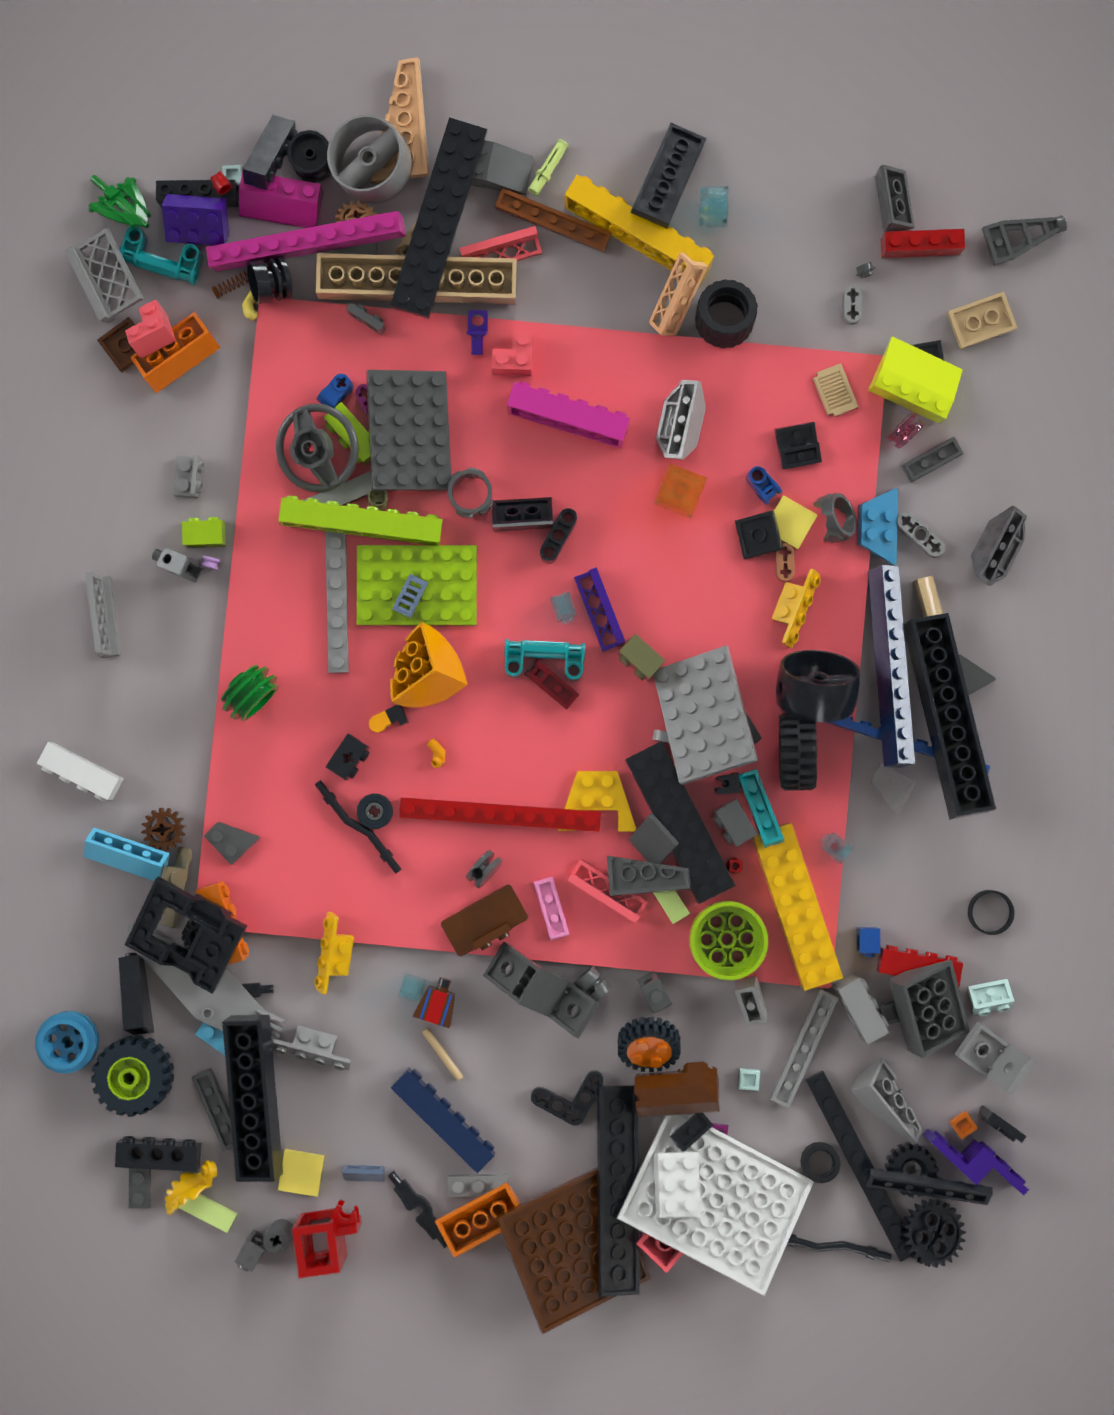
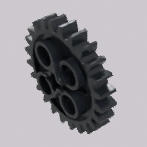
M929 1199L928 1202L921 1200L922 1206L915 1203L916 1210H908L911 1216H904L908 1221L907 1224H901L902 1227L906 1228V1231L901 1232V1235L906 1236L902 1243L909 1245L905 1251L912 1252L910 1257L917 1259V1263H924L927 1267H930L931 1264L935 1268H938L939 1264L946 1266L945 1260L952 1263V1255L959 1257L956 1250H963L959 1244L966 1241L961 1238V1235L966 1234V1231L961 1230L965 1223L958 1221L962 1216L955 1214L957 1209L950 1208L949 1203H943L942 1200L938 1199L936 1202L934 1199ZM931 1214L932 1220L930 1223H927V1217ZM948 1224L949 1229L944 1233V1227ZM920 1233H922L923 1239L919 1242L918 1236ZM937 1243H940V1249L936 1252L935 1246Z

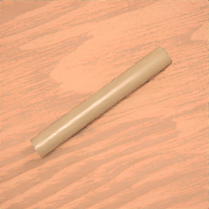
M429 1028L423 1030L422 1034L456 1081L460 1080L463 1075Z

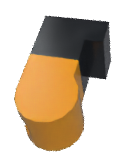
M395 705L371 717L369 728L376 733H381L388 726L398 721L401 726L409 723L402 706Z

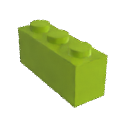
M340 402L335 409L344 414L352 424L359 446L357 463L359 464L362 461L366 466L370 462L369 432ZM329 414L323 417L326 421L324 426L331 434L335 432L340 437L338 441L345 449L347 447L351 449L349 436L343 425Z

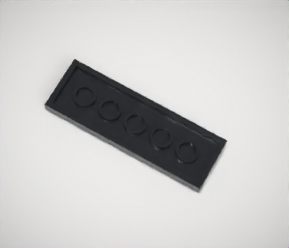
M670 123L630 213L667 229L707 138L674 123Z

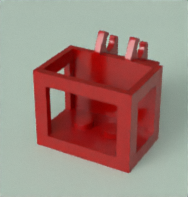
M340 1199L333 1209L300 1214L292 1228L299 1279L341 1272L348 1256L345 1235L357 1234L362 1224L357 1205L354 1206L352 1213H345L342 1209L345 1201ZM332 1218L330 1222L311 1225L313 1220ZM326 1232L328 1250L315 1252L312 1234Z

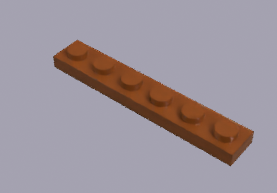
M502 188L495 204V209L603 253L612 235V232Z

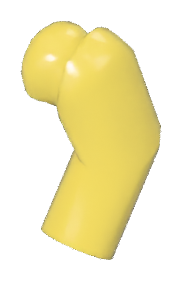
M251 290L242 303V309L246 318L255 320L258 312L254 310L253 304L255 301Z

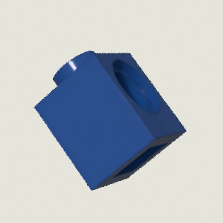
M857 927V952L862 953L864 957H875V953H880V929L877 927Z

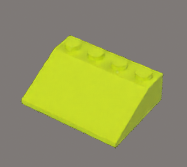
M892 336L868 391L939 424L949 414L963 369Z

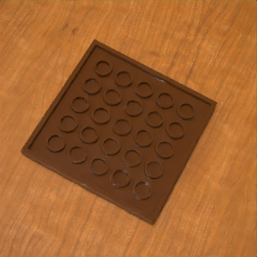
M597 1168L496 1216L501 1233L542 1334L616 1297H600L598 1295ZM639 1249L641 1284L651 1279Z

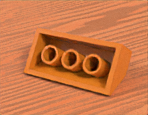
M195 312L172 327L175 342L143 358H140L137 353L130 357L155 393L166 388L170 383L180 378L184 373L221 348Z
M508 1182L435 1220V1223L455 1258L501 1233L496 1216L522 1203Z

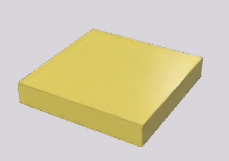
M783 495L774 510L781 541L798 550L818 515Z
M285 1149L282 1162L283 1174L280 1176L278 1190L318 1197L325 1155Z

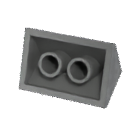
M881 165L875 175L884 232L915 228L906 170Z

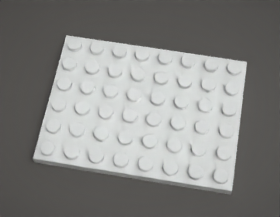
M688 1114L665 1115L617 1219L764 1296L814 1181L711 1127L685 1151L698 1152L701 1216L656 1217L653 1154L682 1153L669 1136L691 1117Z

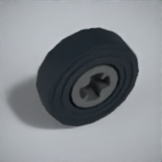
M372 793L360 800L357 806V816L363 826L369 829H379L385 827L390 822L393 816V807L387 797ZM376 805L377 809H380L377 817H374V814H370V809H373L372 806Z

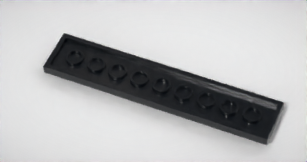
M449 117L390 304L391 308L423 318H430L488 132L486 128Z
M634 1085L597 1086L598 1295L600 1297L640 1294L639 1246L636 1244L639 1240V1230L617 1219L639 1172L638 1113Z

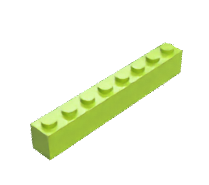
M291 495L281 498L278 522L282 526L426 545H439L443 519H439L437 515L427 514V517L419 516V513L416 512L402 514L395 509L379 511V508L367 506V509L359 508V505L356 504L342 506L335 501L320 503L319 500L307 498L305 501L298 500V497Z

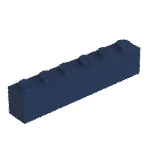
M409 1067L392 1084L391 1089L478 1174L495 1156V1147L488 1140L484 1141L479 1136L480 1132L473 1125L469 1127L464 1122L466 1120L465 1117L458 1111L455 1113L450 1108V1102L444 1097L440 1098L436 1094L437 1090L430 1083L426 1084L421 1079L422 1075L416 1069L412 1070Z

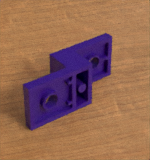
M927 1129L923 1134L976 1185L994 1168L1023 1196L1029 1191L1024 1185L1026 1181L998 1155L994 1157L996 1152L983 1141L979 1143L973 1139L960 1153L951 1144L947 1147L949 1142L937 1131L933 1133Z

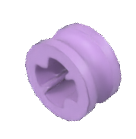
M202 556L204 562L200 566L218 570L217 564L220 563L219 559Z

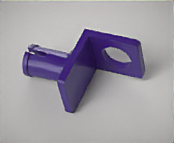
M469 310L467 335L471 336V354L483 355V336L488 334V311ZM479 314L483 317L484 321L481 326L473 324L472 318L474 315Z

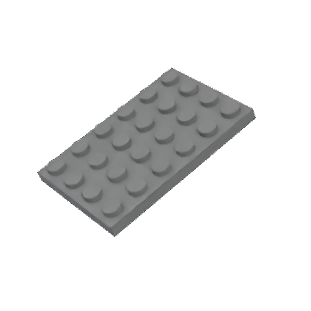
M727 645L659 668L653 674L679 784L684 785L758 761L730 650Z

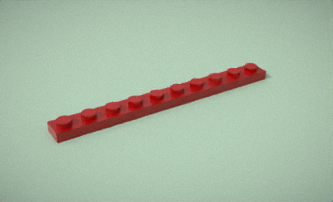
M401 797L399 817L600 832L601 811Z

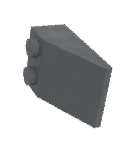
M485 140L471 186L498 191L504 188L516 194L526 196L533 156Z

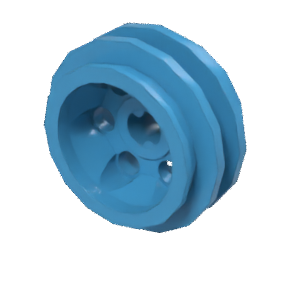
M64 1011L49 1017L41 1024L36 1034L35 1049L39 1060L46 1068L56 1073L70 1074L81 1070L94 1059L99 1049V1034L96 1025L88 1016L77 1011ZM61 1024L67 1025L66 1031L61 1029ZM52 1034L57 1037L55 1042L52 1041ZM68 1036L71 1037L70 1040L73 1041V1045H71L70 1041L67 1040ZM55 1049H59L61 1051L60 1056L55 1052ZM70 1053L75 1054L76 1057L74 1060H71L69 1058Z

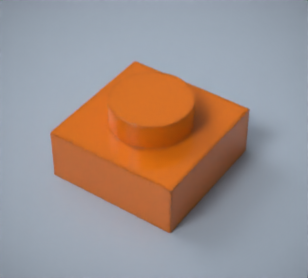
M965 1110L948 1121L961 1140L978 1129Z

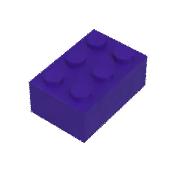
M166 194L161 205L166 242L213 246L227 242L229 225L226 198Z

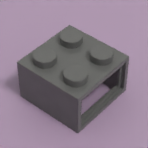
M731 799L712 811L714 813L712 819L717 827H722L725 831L722 835L728 844L738 847L758 835L737 799Z

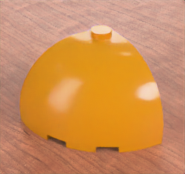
M423 622L416 626L405 639L407 643L402 652L398 651L393 667H395L394 679L390 680L392 702L404 707H425L437 704L450 698L468 685L462 664L449 642L437 630Z

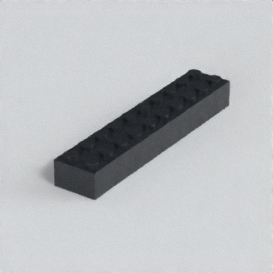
M949 613L910 619L904 624V631L949 820L996 810Z

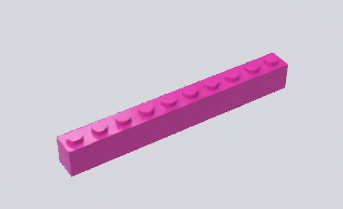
M398 211L209 246L206 247L208 266L219 272L246 267L248 262L263 260L264 263H267L269 258L275 260L276 257L280 256L284 259L406 237L403 216Z

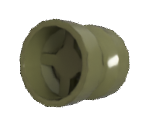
M371 489L368 493L369 506L377 507L379 511H383L388 505L387 492L372 491Z

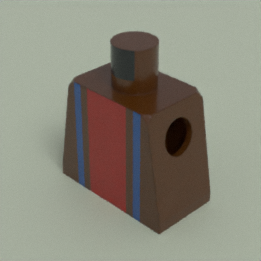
M439 977L437 987L429 985L413 1017L450 1028L455 1001V993L448 991L451 980Z

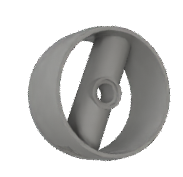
M358 115L342 123L330 139L327 150L329 169L338 185L351 197L372 204L382 203L394 198L406 186L412 171V156L406 140L390 122L375 115ZM371 131H385L370 146L363 147L358 152V157L342 171L345 152L356 138ZM399 152L397 164L385 181L372 188L359 189ZM373 156V160L367 163V159Z

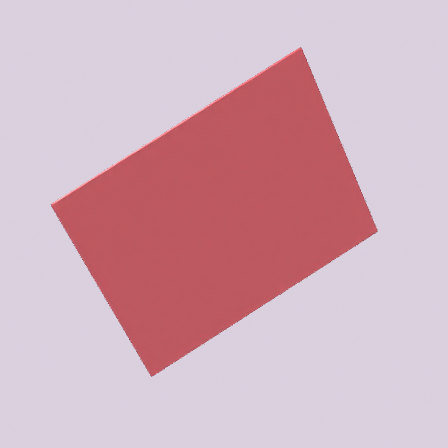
M272 297L269 303L259 304L197 889L224 880L225 885L230 890L229 897L231 903L236 908L237 920L247 925L245 932L321 939L324 935V919L327 916V912H332L338 916L336 934L352 935L354 937L353 943L455 952L441 926V922L509 884L524 907L528 919L513 927L509 931L510 935L500 941L496 938L491 941L492 945L484 950L480 948L474 949L467 954L495 956L504 941L530 960L704 977L713 976L706 973L692 956L689 946L691 925L696 916L707 906L720 901H735L746 905L756 912L762 919L768 934V949L763 962L753 973L744 978L757 976L758 982L801 986L752 838L738 847L730 845L722 835L725 833L723 828L717 827L712 819V816H714L713 810L731 799H737L758 833L742 788L740 786L741 793L714 794V788L724 787L721 784L724 780H715V778L721 775H731L733 772L742 774L757 769L778 824L792 823L835 951L854 732L826 722H816V788L813 790H783L780 786L779 716L786 712L776 702V684L781 660L786 655L796 651L821 650L836 653L852 660L860 669L870 551L858 545L859 504L869 501L876 496L884 398L868 391L883 355L743 342L732 348H721L712 346V344L704 341L703 338L674 335L663 336L653 333L488 318V334L483 336V355L471 354V336L467 335L468 316L431 312L430 318L427 319L397 309L363 306L367 309L366 313L371 316L375 314L384 321L383 324L386 330L381 336L350 316L346 310L348 304L284 298L278 301L274 297ZM473 316L472 322L475 326L483 324V317ZM513 330H533L532 376L492 374V348L512 349ZM841 363L858 408L834 417L833 413L827 415L813 378L817 377V372ZM367 370L446 371L451 477L454 473L467 470V468L479 469L485 473V476L491 483L493 501L551 497L553 525L560 512L565 508L573 509L576 512L577 522L556 561L545 563L540 557V549L552 528L494 532L492 507L483 516L478 515L474 516V519H466L456 513L449 500L448 491H386L388 494V505L383 511L395 509L402 514L416 512L419 513V516L427 517V514L439 516V519H443L439 545H477V626H431L449 642L462 664L468 685L450 698L434 705L425 707L402 706L409 723L401 726L398 721L388 726L384 732L376 733L369 728V720L374 715L397 705L392 702L390 694V680L394 679L395 673L393 664L398 651L402 652L407 643L405 639L416 626L357 625V545L426 544L346 534L349 673H328L325 531L297 527L290 528L289 526L279 525L278 522L281 498L291 495L298 497V500H304L321 492L304 490L293 484L285 476L276 456V437L282 422L292 411L307 404H321L317 401V396L337 374H345L352 381L353 390L345 398L343 404L369 432L368 416L356 397L357 387L361 384H367ZM681 380L700 381L706 410L698 445L684 460L665 458L656 440L664 400L679 386ZM341 381L339 385L346 387V384ZM514 382H526L535 389L542 387L548 389L554 395H558V393L565 394L574 401L581 399L587 401L588 405L593 407L601 405L606 407L607 411L613 413L620 411L627 414L630 421L622 448L508 414L507 403ZM364 389L361 391L362 395L360 397L364 396L368 402L367 392ZM310 412L316 428L325 430L332 440L334 457L330 460L339 477L349 462L351 449L349 447L345 449L338 441L340 437L335 432L331 434L324 426L326 421L323 417L327 413ZM293 421L284 439L286 462L291 471L301 480L311 484H321L310 469L296 464L291 456L290 446H292L295 434ZM815 422L822 462L782 469L774 429ZM311 443L312 447L309 448L310 452H314V445H312ZM362 461L359 464L356 463L352 474L346 481L370 472L371 462L366 466ZM755 466L763 467L782 489V493L769 500L768 505H765L759 499L746 480L747 473ZM752 472V478L755 481H760V473ZM465 478L453 489L454 501L464 509L480 507L488 496V487L485 482L477 478ZM830 493L843 494L850 501L856 516L855 533L849 539L838 543L823 541V537L827 533L825 525L827 518L822 514L821 508L813 505L819 497ZM783 495L818 515L799 549H794L795 573L788 582L803 587L810 569L816 570L821 576L820 584L813 594V602L806 612L805 623L801 625L798 641L794 644L793 648H789L782 643L788 625L772 619L786 583L781 582L776 577L775 552L744 560L735 520L775 510ZM368 496L349 504L359 505V508L367 509V506H369ZM834 508L836 519L842 528L847 518L846 514L842 513L840 509ZM566 514L562 518L565 523H571L574 520L571 514ZM557 531L553 534V538L560 541L564 538V534ZM783 548L784 550L779 553L783 555V561H786V556L790 552ZM546 549L543 552L546 558H552L555 554L552 549ZM784 564V569L780 571L784 578H787V575L790 574V571L786 570V564ZM595 567L598 569L625 639V644L636 633L666 660L659 668L725 645L729 647L745 712L762 737L760 741L754 744L758 761L684 784L725 866L730 858L735 857L743 862V869L738 874L729 872L735 884L734 887L701 904L697 903L691 889L675 890L690 914L672 924L653 892L636 894L648 901V903L641 912L637 923H634L567 881L579 859L608 876L607 855L648 862L628 840L634 832H618V810H587L601 811L600 832L581 830L558 831V829L399 817L401 797L565 809L577 771H618L636 830L648 815L652 814L625 759L658 743L659 741L652 740L654 730L665 732L667 730L654 676L652 675L648 681L645 678L640 680L633 673L635 670L630 665L626 667L618 660L620 657L618 653L625 644L604 652L601 650L574 577L587 573ZM590 576L579 580L582 588L591 590L593 582ZM590 595L588 604L590 607L597 609L600 600L598 597ZM601 605L599 611L604 612V611H603V608H602V605ZM591 610V612H592V614H593V617H594V615H595L596 612L593 611V610ZM598 613L595 618L596 625L604 628L607 623L606 616ZM598 628V630H599V632H600V635H601L602 632H603V630H601V629ZM605 632L602 637L604 645L607 646L615 643L614 636ZM505 639L520 642L522 640L569 642V644L575 645L585 643L582 677L577 681L568 680L565 676L564 659L525 657L522 674L517 678H511L505 672ZM536 659L580 694L567 710L524 675L527 670L534 666L533 662ZM512 663L509 665L508 670L511 673H516L520 667L518 664ZM254 665H258L259 669L264 666L267 667L269 672L266 677L271 675L277 677L275 682L279 686L277 692L248 720L243 722L240 720L241 717L233 720L231 714L234 710L224 711L222 708L225 702L221 701L222 695L229 688V683L239 673L245 672ZM575 666L568 669V673L571 676H577L580 673L579 669ZM540 670L536 676L540 679L545 673ZM857 704L851 715L853 717L852 721H856ZM349 733L370 747L368 749L370 754L364 762L360 761L356 767L359 770L355 777L344 780L326 768V765ZM432 738L446 751L445 763L439 768H434L431 765L433 751L427 746V743ZM662 742L675 766L670 744ZM352 753L350 755H345V757L347 758V763L349 761H354V759L352 758ZM321 780L328 790L335 794L336 800L347 815L360 824L362 823L357 816V806L362 798L372 793L381 794L388 798L393 807V816L390 822L385 827L371 830L385 848L393 853L394 856L392 857L402 870L395 874L387 862H383L380 858L381 854L367 836L343 823L330 804L327 805L323 800L324 796L315 786L318 781ZM376 805L372 806L373 809H370V814H374V817H377L380 809H377ZM218 822L260 837L233 865L204 837ZM492 850L495 854L490 862L494 861L497 857H500L503 862L490 880L481 888H477L474 885L476 881H469L466 875L484 853ZM672 852L662 863L679 867ZM734 862L732 864V869L737 870L739 868V864L737 862ZM583 865L579 867L575 874L581 879L590 877L589 870ZM591 871L592 877L598 876L597 874ZM553 876L570 935L550 940L533 882ZM602 877L593 879L594 886L598 890L607 888L606 881ZM591 880L586 881L587 883L592 885ZM608 890L603 891V893L609 896ZM623 895L611 896L614 900L624 899ZM636 899L627 900L629 909L636 913L642 903ZM625 901L619 902L626 907ZM739 915L731 918L733 926H738L741 923ZM719 916L712 917L711 925L714 927L719 926L721 918ZM725 933L721 937V941L724 944H728L732 940V936L729 933ZM744 933L741 938L742 942L749 943L752 939L751 933ZM704 934L701 937L703 944H709L712 940L710 934ZM715 951L712 954L713 961L717 962L722 959L720 951ZM733 952L732 959L739 961L742 958V952ZM832 982L818 986L817 988H831Z

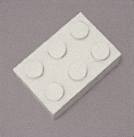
M698 1152L653 1154L656 1217L701 1216Z

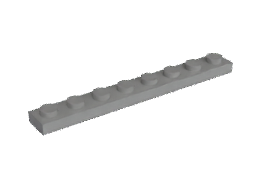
M325 531L328 673H349L346 534Z

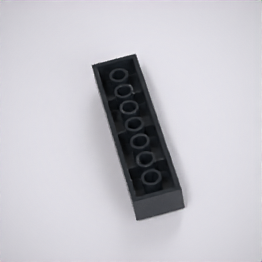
M662 741L625 759L651 813L679 842L672 851V854L679 867L689 869L690 887L697 903L701 904L734 887L735 884L685 786L679 784L676 768Z
M270 1014L231 1015L222 1021L236 1182H275L283 1174Z

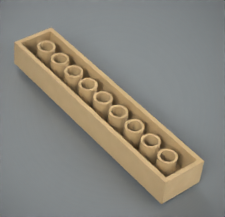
M317 253L318 299L392 301L405 256ZM448 257L435 302L516 305L517 259Z

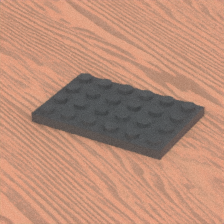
M367 370L372 491H448V481L451 478L446 371Z

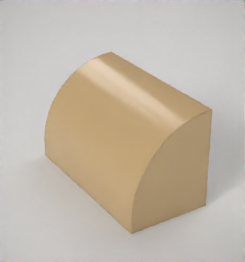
M933 576L913 581L922 617L943 614Z

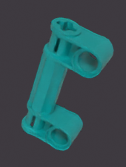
M135 226L136 228L134 229L129 227L126 230L122 246L119 249L125 262L134 264V267L174 280L181 279L190 282V285L193 286L197 283L204 258L197 246L194 244L185 245L179 261L175 262L144 252L148 238L139 227ZM136 234H140V238L137 241H133V237ZM191 252H197L195 258L189 259Z
M505 639V672L511 678L519 677L523 671V660L525 657L564 659L566 678L570 681H577L582 677L585 643L575 645L569 644V642L522 640L520 642ZM512 663L518 664L520 667L519 671L511 673L508 670L509 665ZM575 666L579 669L580 673L577 676H571L568 673V669Z

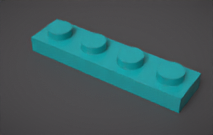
M757 769L739 774L740 786L764 848L783 843L784 837Z

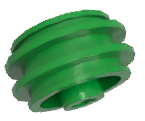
M254 665L245 672L239 673L229 683V688L222 695L221 701L225 702L222 708L224 711L234 710L231 714L233 720L240 717V720L243 722L248 720L277 692L279 688L275 684L277 677L275 675L266 677L269 672L267 667L264 666L259 669L258 665Z

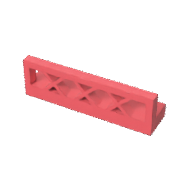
M536 226L459 248L461 257L481 258L479 256L484 255L483 258H486L488 253L494 252L500 255L499 258H510L504 254L509 247H514L518 250L516 256L511 257L517 259V261L542 254ZM534 240L537 250L528 252L523 249L526 242Z
M579 859L567 881L634 923H637L641 912L648 903V901L636 894H630L632 897L629 898L623 895L624 899L614 900L610 896L609 877ZM581 865L589 870V878L581 879L575 875ZM591 871L597 874L598 876L592 877ZM602 877L606 881L607 888L598 890L594 886L593 879ZM591 880L592 885H590L586 881ZM608 890L609 896L603 893V891ZM636 899L642 903L636 913L629 909L627 900ZM625 901L626 907L619 902Z

